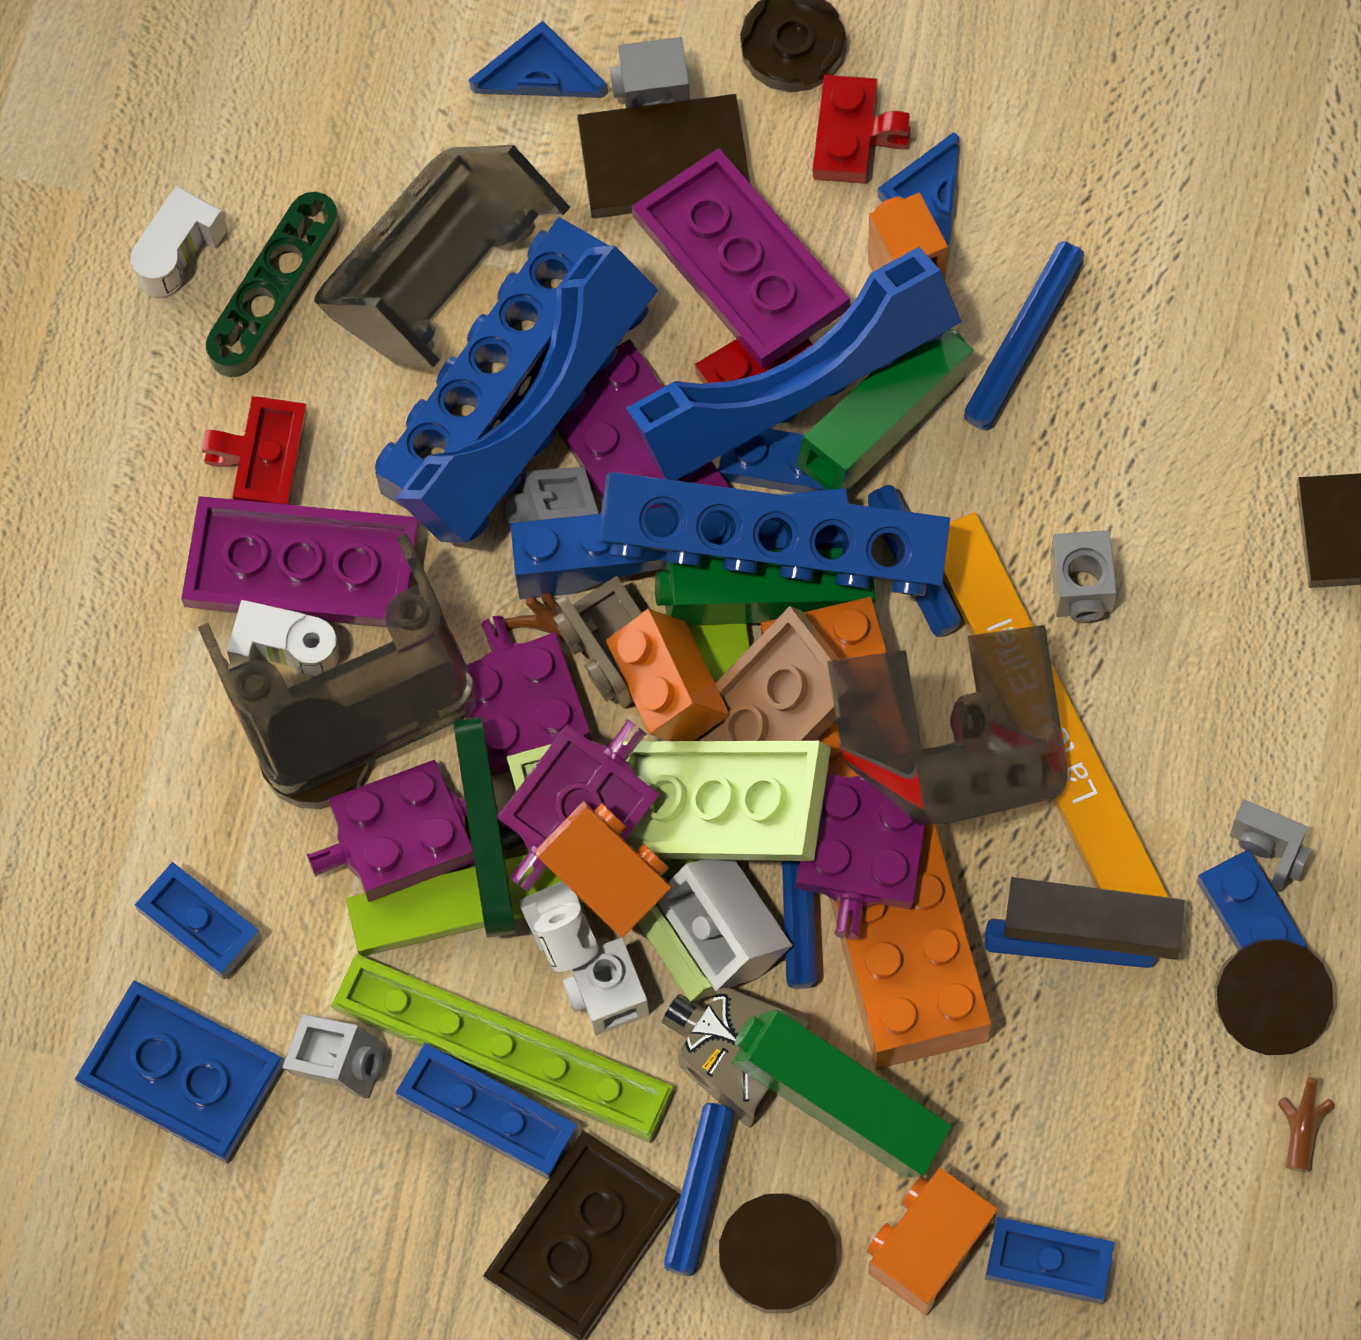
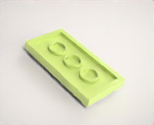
M641 741L626 761L630 764L636 776L660 794L625 841L636 851L645 844L660 859L814 861L831 747L821 741Z

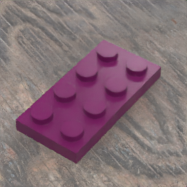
M719 148L631 206L632 215L636 222L762 369L836 320L850 307V298Z
M630 339L616 346L617 354L613 361L606 368L595 373L584 388L586 395L582 402L573 411L564 414L555 426V429L580 467L585 468L587 478L602 500L606 475L610 472L665 479L650 458L626 409L663 388ZM712 461L704 464L696 473L676 480L730 488ZM653 505V506H651L650 508H659V507H665V506H663V505Z
M198 496L181 600L184 607L238 612L241 600L303 613L325 621L405 629L420 523L412 516Z

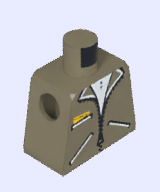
M722 987L707 1009L695 1002H690L684 995L678 994L667 1009L662 1024L687 1038L678 1053L679 1066L721 1105L733 1109V1115L744 1125L751 1128L774 1092L731 1064L740 1049L734 1045L738 1033L751 1016L759 1017L761 1013L775 1010L781 1011L808 1030L810 1029V1022L798 1015L727 987Z

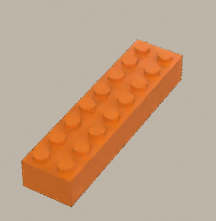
M867 597L804 612L809 621L864 690L816 740L831 747L827 774L842 777L861 776V770L844 759L840 740L845 748L862 755L865 752V745L876 744L874 760L877 758L880 745H883L889 749L886 761L887 766L903 773L911 774L915 769V765H917L920 790L926 792L872 598ZM777 619L771 620V621H767V622H762V623H761V635H762ZM928 801L914 899L911 908L904 909L882 904L863 907L859 932L860 938L848 940L851 917L848 918L844 939L840 938L875 1070L987 1043L990 1035V1017ZM829 898L837 925L840 902Z

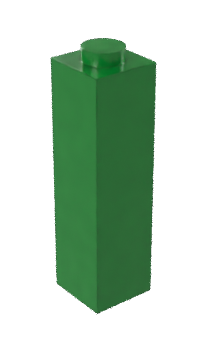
M950 328L940 338L932 342L923 343L903 354L888 367L874 370L803 436L796 466L826 490L846 488V491L849 490L965 379L973 348L966 344L964 338L957 331Z
M842 548L816 550L822 557L833 560L839 556ZM768 550V551H771V552H779L780 550ZM701 557L700 567L666 562L664 571L656 572L655 599L657 606H665L666 615L683 620L687 625L762 623L778 619L789 606L802 610L804 613L867 597L872 598L873 605L876 601L874 579H870L869 589L835 585L836 574L814 572L813 581L780 578V567L758 564L757 574L739 573L723 570V559Z
M779 1010L761 1013L759 1017L751 1016L736 1037L734 1045L740 1049L731 1064L903 1178L924 1176L952 1127L951 1124Z

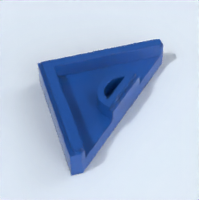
M543 20L469 79L470 89L475 94L603 98L608 94V84Z
M955 132L878 188L877 197L884 202L893 197H903L905 199L920 192L948 245V252L960 138Z

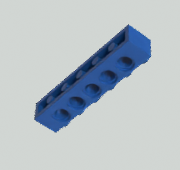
M560 217L556 219L548 232L541 230L536 235L527 253L528 260L518 274L511 272L505 278L498 291V302L488 316L481 314L475 320L467 336L468 343L457 358L451 356L444 363L437 377V387L427 401L420 399L414 405L406 420L407 429L396 444L389 442L379 454L375 464V474L380 494L404 507L395 498L425 460L419 457L423 450L430 447H438L445 450L444 452H448L476 441L501 424L522 402L540 372L549 349L555 320L556 288H545L541 284L551 278L563 280L587 248L610 245ZM520 320H530L536 323L532 328L525 331H517L511 328L515 322ZM490 362H500L505 365L501 371L493 374L484 373L480 370L485 364ZM468 404L475 407L474 411L467 416L458 417L450 414V411L458 405Z
M610 472L606 475L598 543L610 544L609 555L644 559V551L648 549L667 552L666 562L672 564L700 567L701 557L724 560L723 570L757 574L758 564L780 567V578L813 581L814 572L836 574L835 585L869 589L870 579L892 582L891 592L925 596L926 586H942L951 517ZM653 505H663L670 509L674 515V529L666 537H658L651 534L645 525L646 512ZM717 512L729 520L731 534L724 544H713L704 537L702 522L708 513ZM766 520H775L781 523L786 530L787 541L779 552L766 550L759 541L758 532L760 526ZM823 527L836 530L843 541L841 553L833 560L822 557L815 547L816 535ZM879 535H887L897 543L899 550L898 558L890 567L879 565L872 556L871 547L873 541Z

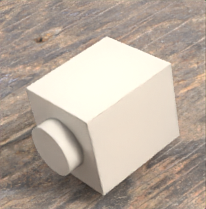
M606 937L597 938L598 954L586 964L570 970L571 977L562 980L573 1011L577 1012L585 1009L595 1036L649 1016L647 999L623 938L611 942Z

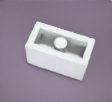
M703 859L686 864L668 882L671 889L657 902L715 991H719L722 987L729 988L760 978L792 947V944L735 860Z

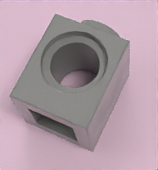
M682 37L618 45L620 66L610 67L614 99L624 98L626 108L690 100L689 80Z
M1110 530L1053 534L1050 559L1056 617L1070 616L1074 621L1089 622L1102 618L1104 614L1113 613L1116 583ZM1076 572H1087L1096 578L1097 583L1088 587L1079 586L1070 579V576Z

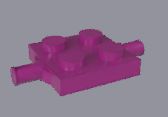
M493 616L499 637H496L490 619H485L481 623V627L484 629L491 652L487 653L482 659L467 664V666L463 665L450 670V674L465 719L482 716L492 776L510 770L507 756L552 744L566 724L589 741L593 740L556 633L554 632L526 643L512 644L503 616Z
M629 719L626 720V723L608 747L589 741L566 724L497 816L499 820L517 832L528 849H530L514 873L509 876L518 884L530 866H533V870L521 885L526 891L530 892L531 887L547 867L537 857L535 850L583 801L594 811L603 803L627 827L620 834L626 840L660 794L636 776L630 764L626 761L644 736L647 735L639 727L628 743L624 745V740L636 726Z
M876 744L865 745L864 756L874 760ZM880 745L876 761L885 765L889 753L887 747ZM861 771V776L854 777L827 774L814 861H799L794 889L822 893L834 901L840 902L837 926L834 932L837 937L844 939L848 918L851 917L848 940L860 938L859 932L863 907L882 904L904 909L911 908L914 899L930 792L921 791L924 810L885 787L863 771Z
M435 759L328 798L331 811L338 826V843L306 854L315 877L347 864L348 869L359 878L368 902L474 863L473 849L466 834V820L468 817L465 798L461 797L458 799L455 793L446 786Z

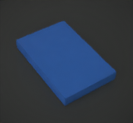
M133 980L74 1080L79 1086L228 1164L281 1073L285 1060L275 1053Z

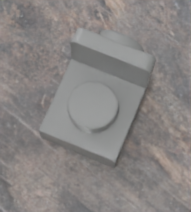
M584 467L524 471L521 482L512 493L506 496L505 515L509 524L599 514Z
M1245 799L1243 800L1229 836L1239 840V846L1244 850L1249 849L1253 855L1269 858L1272 854L1281 858L1271 883V887L1274 890L1281 892L1287 877L1299 880L1312 850L1301 845L1308 829L1307 826Z
M302 1014L282 1068L294 1076L338 1085L357 1097L367 1098L375 1079L381 1072L386 1045L358 1025Z

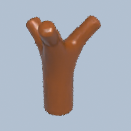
M544 593L542 595L543 604L533 596L527 598L526 605L536 615H521L505 619L507 629L525 627L549 634L555 632L557 637L565 642L553 620L555 616L560 614V611L555 605L551 593Z
M1309 1077L1306 1080L1298 1111L1288 1098L1284 1097L1278 1101V1106L1286 1115L1290 1126L1286 1168L1293 1171H1310L1313 1142L1317 1128L1322 1119L1335 1108L1334 1102L1330 1099L1325 1100L1315 1108L1318 1080L1313 1077Z

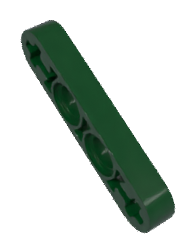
M306 192L292 202L209 332L206 339V352L212 367L219 374L227 377H239L248 373L254 367L337 236L340 228L337 208L333 200L326 194ZM320 211L323 213L325 222L322 224L315 221L306 233L307 245L301 240L307 229L304 216L314 217ZM291 251L301 256L302 262L300 266L291 273L277 272L272 267L274 259L283 252ZM256 295L269 296L275 303L273 309L261 317L251 316L245 312L246 302ZM238 321L245 328L239 340L242 353L232 352L227 358H224L221 346L223 344L230 347L233 346L241 334L236 322Z
M482 716L453 721L486 936L489 938L516 933Z

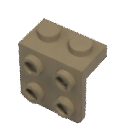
M615 576L573 605L565 593L555 599L560 614L553 618L557 629L574 655L584 650L591 661L584 666L601 696L606 702L616 697L623 709L633 703L632 696L606 642V639L642 613L619 578Z

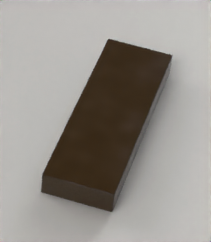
M1011 877L1004 937L1178 960L1185 900Z

